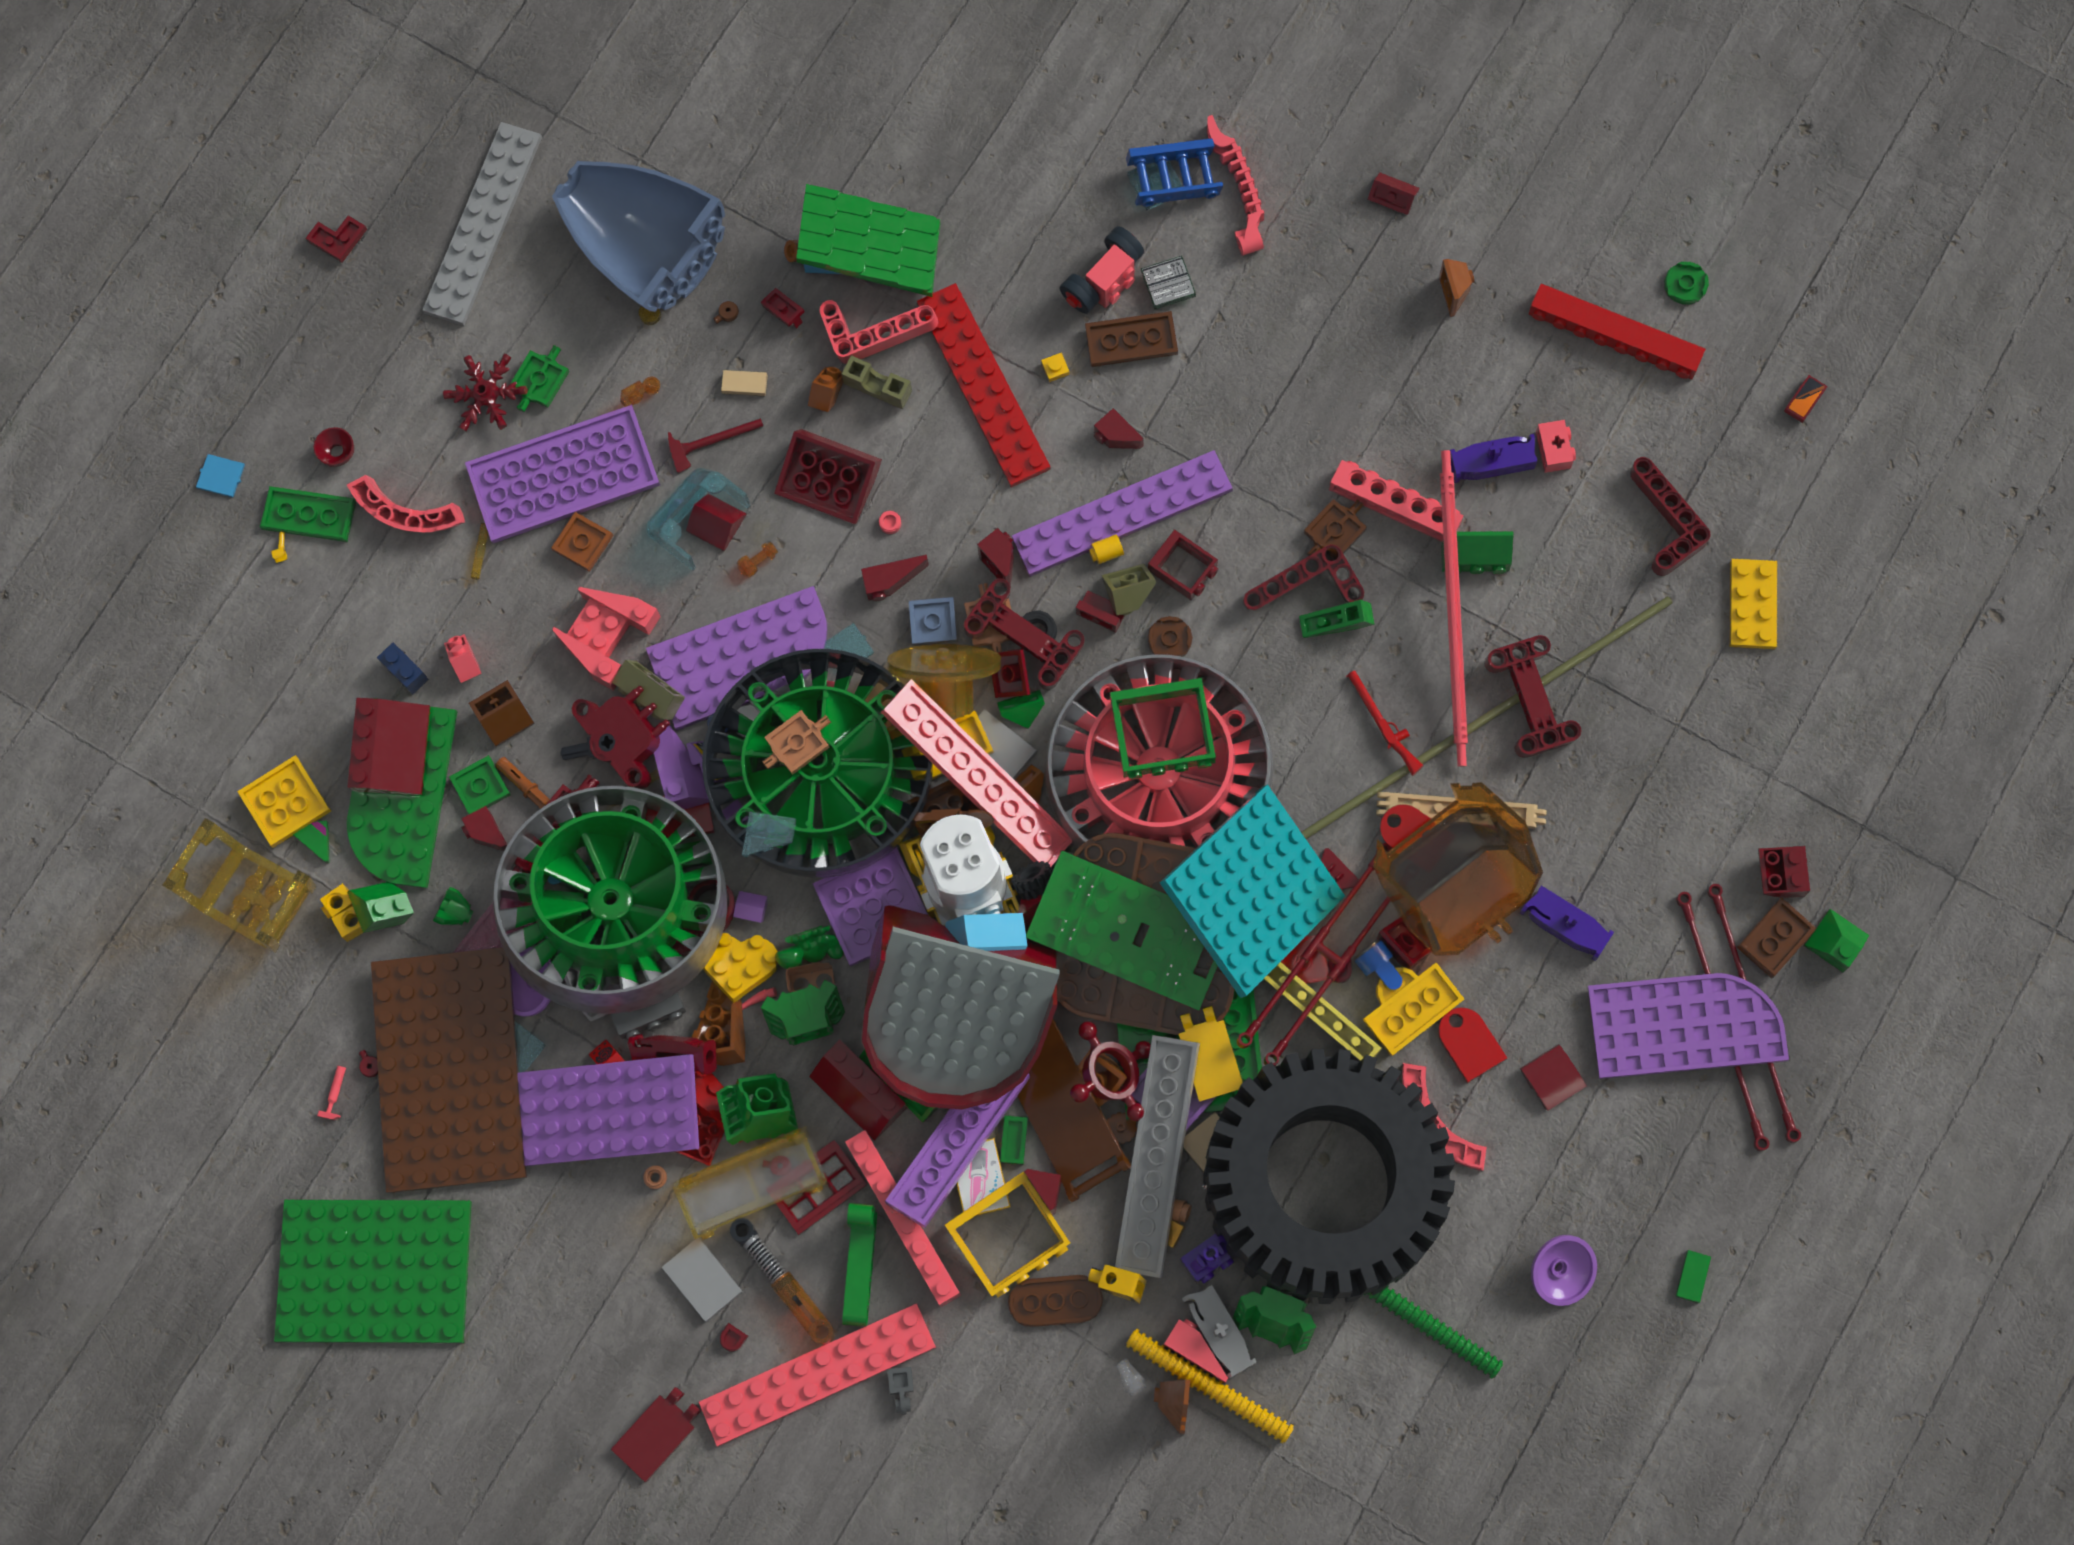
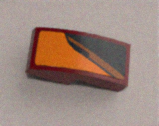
M1808 375L1784 412L1803 423L1828 386Z

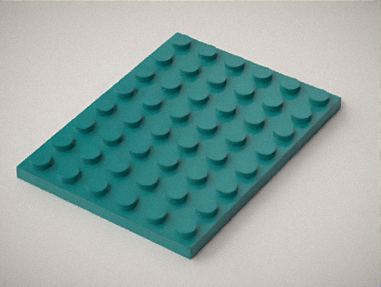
M1268 784L1261 787L1160 882L1163 889L1240 998L1247 996L1345 897V894Z

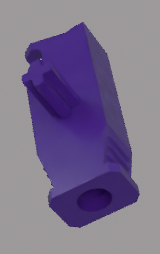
M1534 434L1529 435L1528 443L1525 437L1517 436L1472 444L1455 452V449H1451V471L1454 473V482L1459 483L1460 479L1480 480L1535 469L1537 457L1535 455Z
M1542 885L1536 895L1520 911L1522 915L1526 911H1530L1528 916L1536 925L1570 947L1594 955L1592 957L1594 961L1598 959L1614 933L1612 930L1607 932L1593 917Z

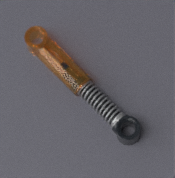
M745 1218L734 1220L730 1227L731 1236L741 1247L749 1250L748 1253L751 1254V1257H754L753 1260H756L761 1270L767 1273L766 1276L773 1283L771 1285L773 1290L812 1340L822 1346L832 1342L835 1337L833 1326L791 1272L784 1273L785 1269L782 1270V1266H779L780 1263L776 1262L777 1259L774 1260L775 1256H771L772 1253H769V1249L766 1250L767 1246L764 1247V1243H761L762 1240L759 1239L754 1225ZM742 1225L748 1226V1234L744 1237H739L737 1235L738 1228ZM802 1304L816 1320L813 1324L799 1307ZM822 1326L827 1327L828 1336L824 1339L817 1338L816 1332L818 1328Z

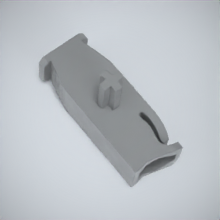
M1212 1285L1204 1291L1189 1294L1182 1298L1183 1303L1192 1301L1196 1304L1198 1313L1204 1321L1198 1316L1194 1303L1189 1304L1191 1316L1215 1358L1229 1372L1227 1374L1228 1380L1257 1363L1255 1358L1250 1360V1354L1248 1353L1244 1338Z

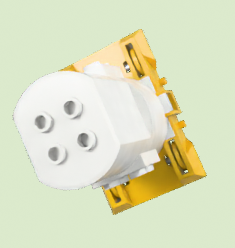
M952 815L934 823L927 830L923 838L918 835L899 844L910 872L921 881V885L917 886V889L920 892L928 915L932 918L936 917L937 922L945 926L947 921L962 915L1018 913L1019 904L1015 897L1018 894L1015 889L1012 890L1011 885H1013L1011 881L1013 875L1006 858H1003L1002 852L998 853L993 846L995 835L991 826L984 828L981 820L972 816Z

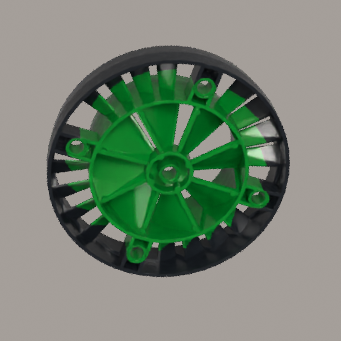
M807 649L783 654L766 661L743 676L724 696L715 710L705 736L702 757L706 793L713 811L728 835L744 851L764 864L784 873L810 878H827L853 873L876 863L892 852L915 826L914 819L918 813H922L933 775V763L925 755L895 758L894 750L914 745L904 735L890 739L885 726L888 719L881 713L885 708L882 704L887 699L892 700L905 685L892 673L872 660L854 653L833 649ZM828 668L837 669L834 687L826 686ZM811 669L812 686L805 687L802 670ZM854 672L863 675L855 694L847 691ZM785 676L791 691L777 698L766 684ZM877 683L886 687L868 703L865 702ZM757 692H765V696L763 698H754ZM746 700L759 712L754 721L737 711ZM802 710L806 717L814 723L817 722V711H821V718L824 715L829 718L831 723L820 730L822 737L830 747L816 757L824 759L821 765H813L812 760L793 775L786 766L757 771L759 758H768L773 754L772 748L764 737ZM728 728L745 735V740L725 734V729ZM717 753L741 756V760L717 758ZM846 761H865V762H846ZM896 769L926 771V782L896 778ZM743 776L742 780L716 784L715 779ZM800 776L803 780L774 817L766 807V804ZM835 777L868 808L866 810L862 809L835 780ZM816 785H820L823 829L812 827ZM894 789L920 797L917 806L915 807L893 798ZM750 795L752 800L726 820L720 805ZM886 809L906 821L898 832L883 818L882 815ZM751 816L753 821L750 824H742L744 817ZM768 822L773 827V830L758 851L746 844L744 840ZM875 824L883 826L882 831L879 833H874L871 829ZM866 833L878 849L856 859L849 841ZM786 839H791L783 862H777L776 860ZM806 845H812L810 867H803ZM834 845L836 866H830L828 846Z

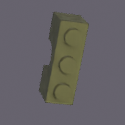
M852 355L842 372V379L845 385L900 409L904 408L912 392L911 381L893 373H890L889 377L881 375L871 367L870 363Z

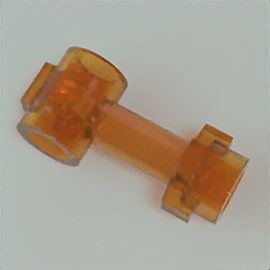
M771 542L768 544L764 543L761 546L763 550L751 559L746 555L738 560V569L743 575H746L748 578L753 576L758 571L756 565L767 557L771 560L776 557L775 554L778 551Z

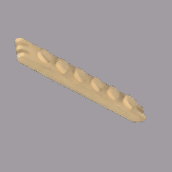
M1390 792L1377 793V798L1386 799V801H1377V807L1386 808L1385 810H1376L1377 816H1383L1393 806L1406 804L1417 808L1434 821L1535 829L1537 825L1546 824V819L1537 818V816H1546L1547 810L1537 809L1538 805ZM1391 814L1389 816L1400 818L1397 814Z

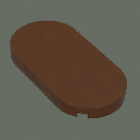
M1085 1275L1026 1279L1013 1288L1008 1299L1009 1311L1012 1317L1019 1324L1026 1327L1085 1323L1098 1315L1103 1304L1102 1291L1098 1288V1284L1088 1281V1277Z

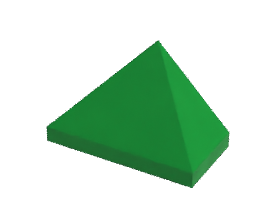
M1040 690L1030 692V695L1017 696L997 702L1002 717L1029 729L1045 704Z

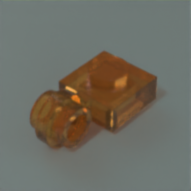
M651 376L646 378L643 383L640 380L621 390L620 402L624 407L638 404L645 392L656 394L660 390V381L656 377Z

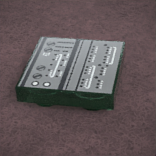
M1182 256L1141 268V274L1154 310L1196 297V292Z

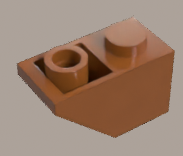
M825 367L812 382L808 401L809 407L825 412L831 410L836 403L843 384L842 371L836 367Z

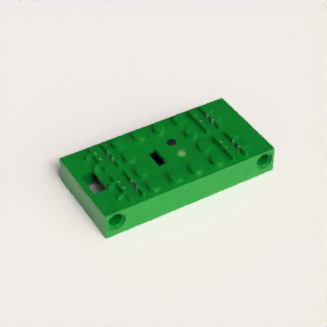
M1061 851L1028 929L1026 938L1191 1008L1200 1010L1218 965L1213 961L1206 979L1193 974L1204 945L1167 894ZM1142 922L1150 927L1142 946L1138 947L1132 943Z

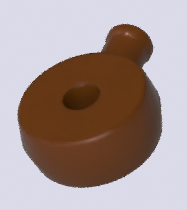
M731 301L723 302L718 310L719 315L714 317L713 320L716 324L722 320L726 322L734 321L739 314L738 306Z

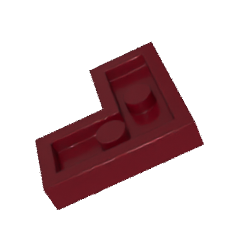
M348 215L336 232L317 222L307 235L306 240L343 263L367 231V228Z

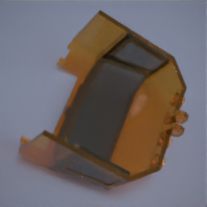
M1482 782L1472 783V786H1460V783H1450L1456 800L1389 852H1385L1382 843L1377 839V855L1374 858L1373 867L1380 884L1404 921L1407 929L1435 956L1459 955L1486 933L1497 944L1502 941L1499 933L1493 928L1498 924L1508 935L1513 932L1511 926L1504 919L1530 900L1543 874L1526 821Z

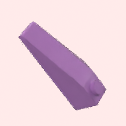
M669 725L659 735L660 744L654 752L665 798L674 802L682 809L710 802L700 766H692L687 748Z

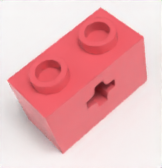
M1565 420L1538 424L1536 437L1544 473L1571 469L1573 461L1576 460V453L1574 447L1570 446L1571 430L1570 427H1566Z

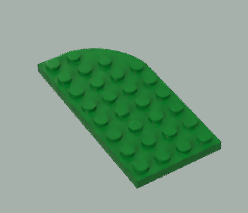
M430 707L422 795L355 792L353 790L351 792L347 815V834L350 845L362 865L372 874L386 882L428 889L457 710Z

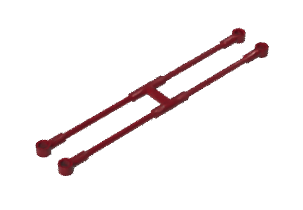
M1382 843L1378 846L1375 856L1369 862L1368 868L1328 923L1319 930L1307 949L1300 956V961L1258 1018L1253 1020L1248 1029L1237 1038V1045L1240 1048L1245 1049L1250 1046L1253 1036L1261 1027V1022L1302 966L1310 960L1316 951L1335 965L1327 975L1326 981L1283 1040L1278 1042L1273 1051L1265 1056L1264 1065L1270 1063L1268 1057H1272L1275 1060V1063H1273L1274 1067L1278 1064L1279 1057L1288 1046V1042L1329 985L1336 980L1357 951L1358 945L1398 890L1402 889L1409 878L1416 874L1418 870L1417 865L1413 862H1407L1402 869L1401 875L1394 883L1391 892L1353 944L1348 946L1341 957L1322 944L1330 933V928L1371 872L1376 870L1382 860L1390 855L1391 847L1387 843ZM1380 849H1385L1387 853H1382ZM1407 867L1412 868L1413 872H1409ZM1241 1038H1246L1248 1043L1244 1044Z
M1712 884L1708 888L1707 894L1713 899L1717 914L1720 915L1739 977L1746 980L1725 915L1726 910L1721 896L1723 889L1719 884ZM1712 888L1718 889L1719 894H1718V895L1713 894V893L1711 892V889H1712ZM1681 892L1677 896V904L1682 907L1686 922L1689 923L1704 973L1711 974L1694 923L1695 918L1690 904L1692 897L1688 892ZM1681 896L1687 897L1688 902H1687V903H1683V902L1680 900V897H1681ZM1767 1063L1783 1112L1782 1116L1787 1130L1785 1138L1790 1143H1796L1801 1138V1132L1795 1127L1791 1112L1788 1111L1774 1064ZM1734 1066L1751 1118L1750 1124L1755 1137L1754 1147L1757 1151H1764L1770 1145L1769 1140L1764 1137L1760 1122L1756 1118L1740 1066ZM1790 1132H1795L1797 1139L1790 1138ZM1759 1140H1763L1765 1142L1764 1148H1761L1758 1145Z

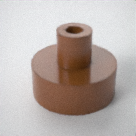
M788 240L785 244L784 254L789 262H797L796 256L799 240Z

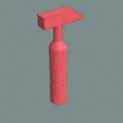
M337 1066L328 1096L329 1104L327 1111L319 1110L318 1117L331 1120L341 1117L338 1114L331 1113L333 1104L337 1102L346 1071L345 1067Z

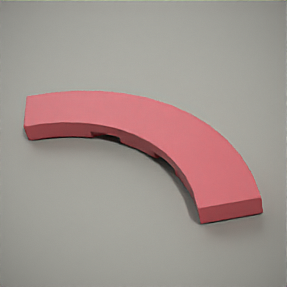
M1403 1063L1402 1084L1408 1088L1414 1082L1422 1090L1419 1101L1424 1107L1429 1105L1430 1100L1426 1087V1067ZM1437 1115L1435 1120L1437 1128L1446 1127ZM1446 1127L1449 1135V1140L1445 1146L1446 1154L1453 1153L1454 1162L1460 1165L1483 1171L1487 1147L1468 1142L1452 1133Z

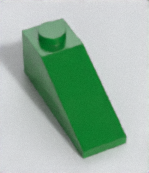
M1363 600L1299 616L1303 638L1352 631L1375 625L1371 603Z

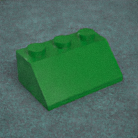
M1457 532L1459 574L1461 572H1470L1471 574H1482L1483 572L1504 574L1506 571H1509L1512 565L1514 532ZM1444 540L1441 545L1442 572H1445Z

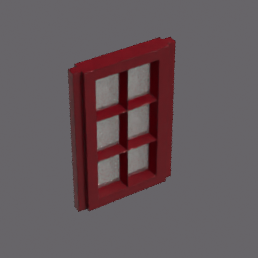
M833 1140L766 1190L797 1234L800 1235L867 1186V1184L837 1142Z

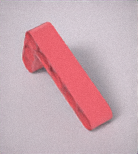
M827 300L820 306V314L834 352L844 364H847L851 355L859 359L866 358L930 332L938 325V318L932 307L923 305L850 334L844 315L835 301ZM831 310H836L834 315L827 316ZM926 315H931L928 321H922ZM905 324H911V326L908 329H902V327ZM838 329H843L841 334L834 335ZM891 332L888 337L882 338L883 333ZM865 340H870L867 346H861ZM845 348H850L847 354H841Z

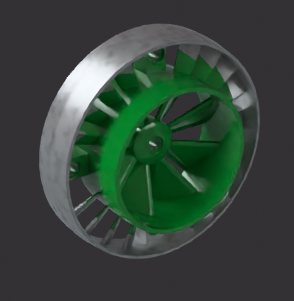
M600 786L579 790L552 801L533 814L518 829L508 843L497 869L494 883V917L497 932L506 956L521 978L534 990L549 1000L570 1009L588 1013L617 1014L639 1010L659 1003L684 988L701 972L714 954L721 939L726 922L728 897L725 876L717 852L704 830L691 815L674 802L647 790L625 786ZM622 805L620 812H599L598 806ZM647 809L658 811L652 824L645 820ZM581 810L582 816L576 818L574 812ZM672 818L680 822L681 825L668 838L661 832ZM555 821L560 825L557 830L551 825ZM692 833L701 840V842L678 856L673 848ZM536 837L543 845L540 847L531 840ZM631 841L630 846H629V849H628V853H627V856H626V859H625V863H624V866H623V869H622V872H621V875H620V878H619V874H620L621 867H622V864H623V860H624V856H625L626 849H627V846H628V842ZM586 847L601 881L597 882L582 861L576 852L579 848ZM705 854H711L714 864L683 873L681 864ZM517 857L533 863L531 874L510 870ZM551 876L588 893V899L545 892L544 885L548 877ZM717 878L715 904L688 900L685 882ZM520 884L526 885L523 889H516ZM501 898L531 903L529 906L500 910ZM610 899L616 900L612 905L606 904ZM588 910L591 913V916L564 933L559 932L548 922ZM698 915H707L703 920L696 919ZM533 922H537V923H535V924H533V925H530V926H528V927H525V928H523V929H520V930L515 931V932H513V933H510V934H508V935H506V933H505V931H508V930H511V929H514V928H517V927H520V926H524V925H527V924H530V923H533ZM624 923L626 924L634 938L631 939L629 937L625 927L623 926ZM599 926H605L601 945L590 944ZM683 928L703 931L705 933L700 938L683 930ZM540 940H544L536 947L531 949L529 952H527L525 955H523L522 957L520 956L519 953L526 950L535 943L539 942ZM676 941L692 950L685 958L672 948ZM555 955V959L541 974L539 970ZM661 958L671 967L664 974L656 964V961ZM570 967L580 971L576 988L562 984ZM642 970L647 982L639 985L635 972ZM619 976L621 989L602 991L606 977ZM588 984L595 985L591 990L584 989Z

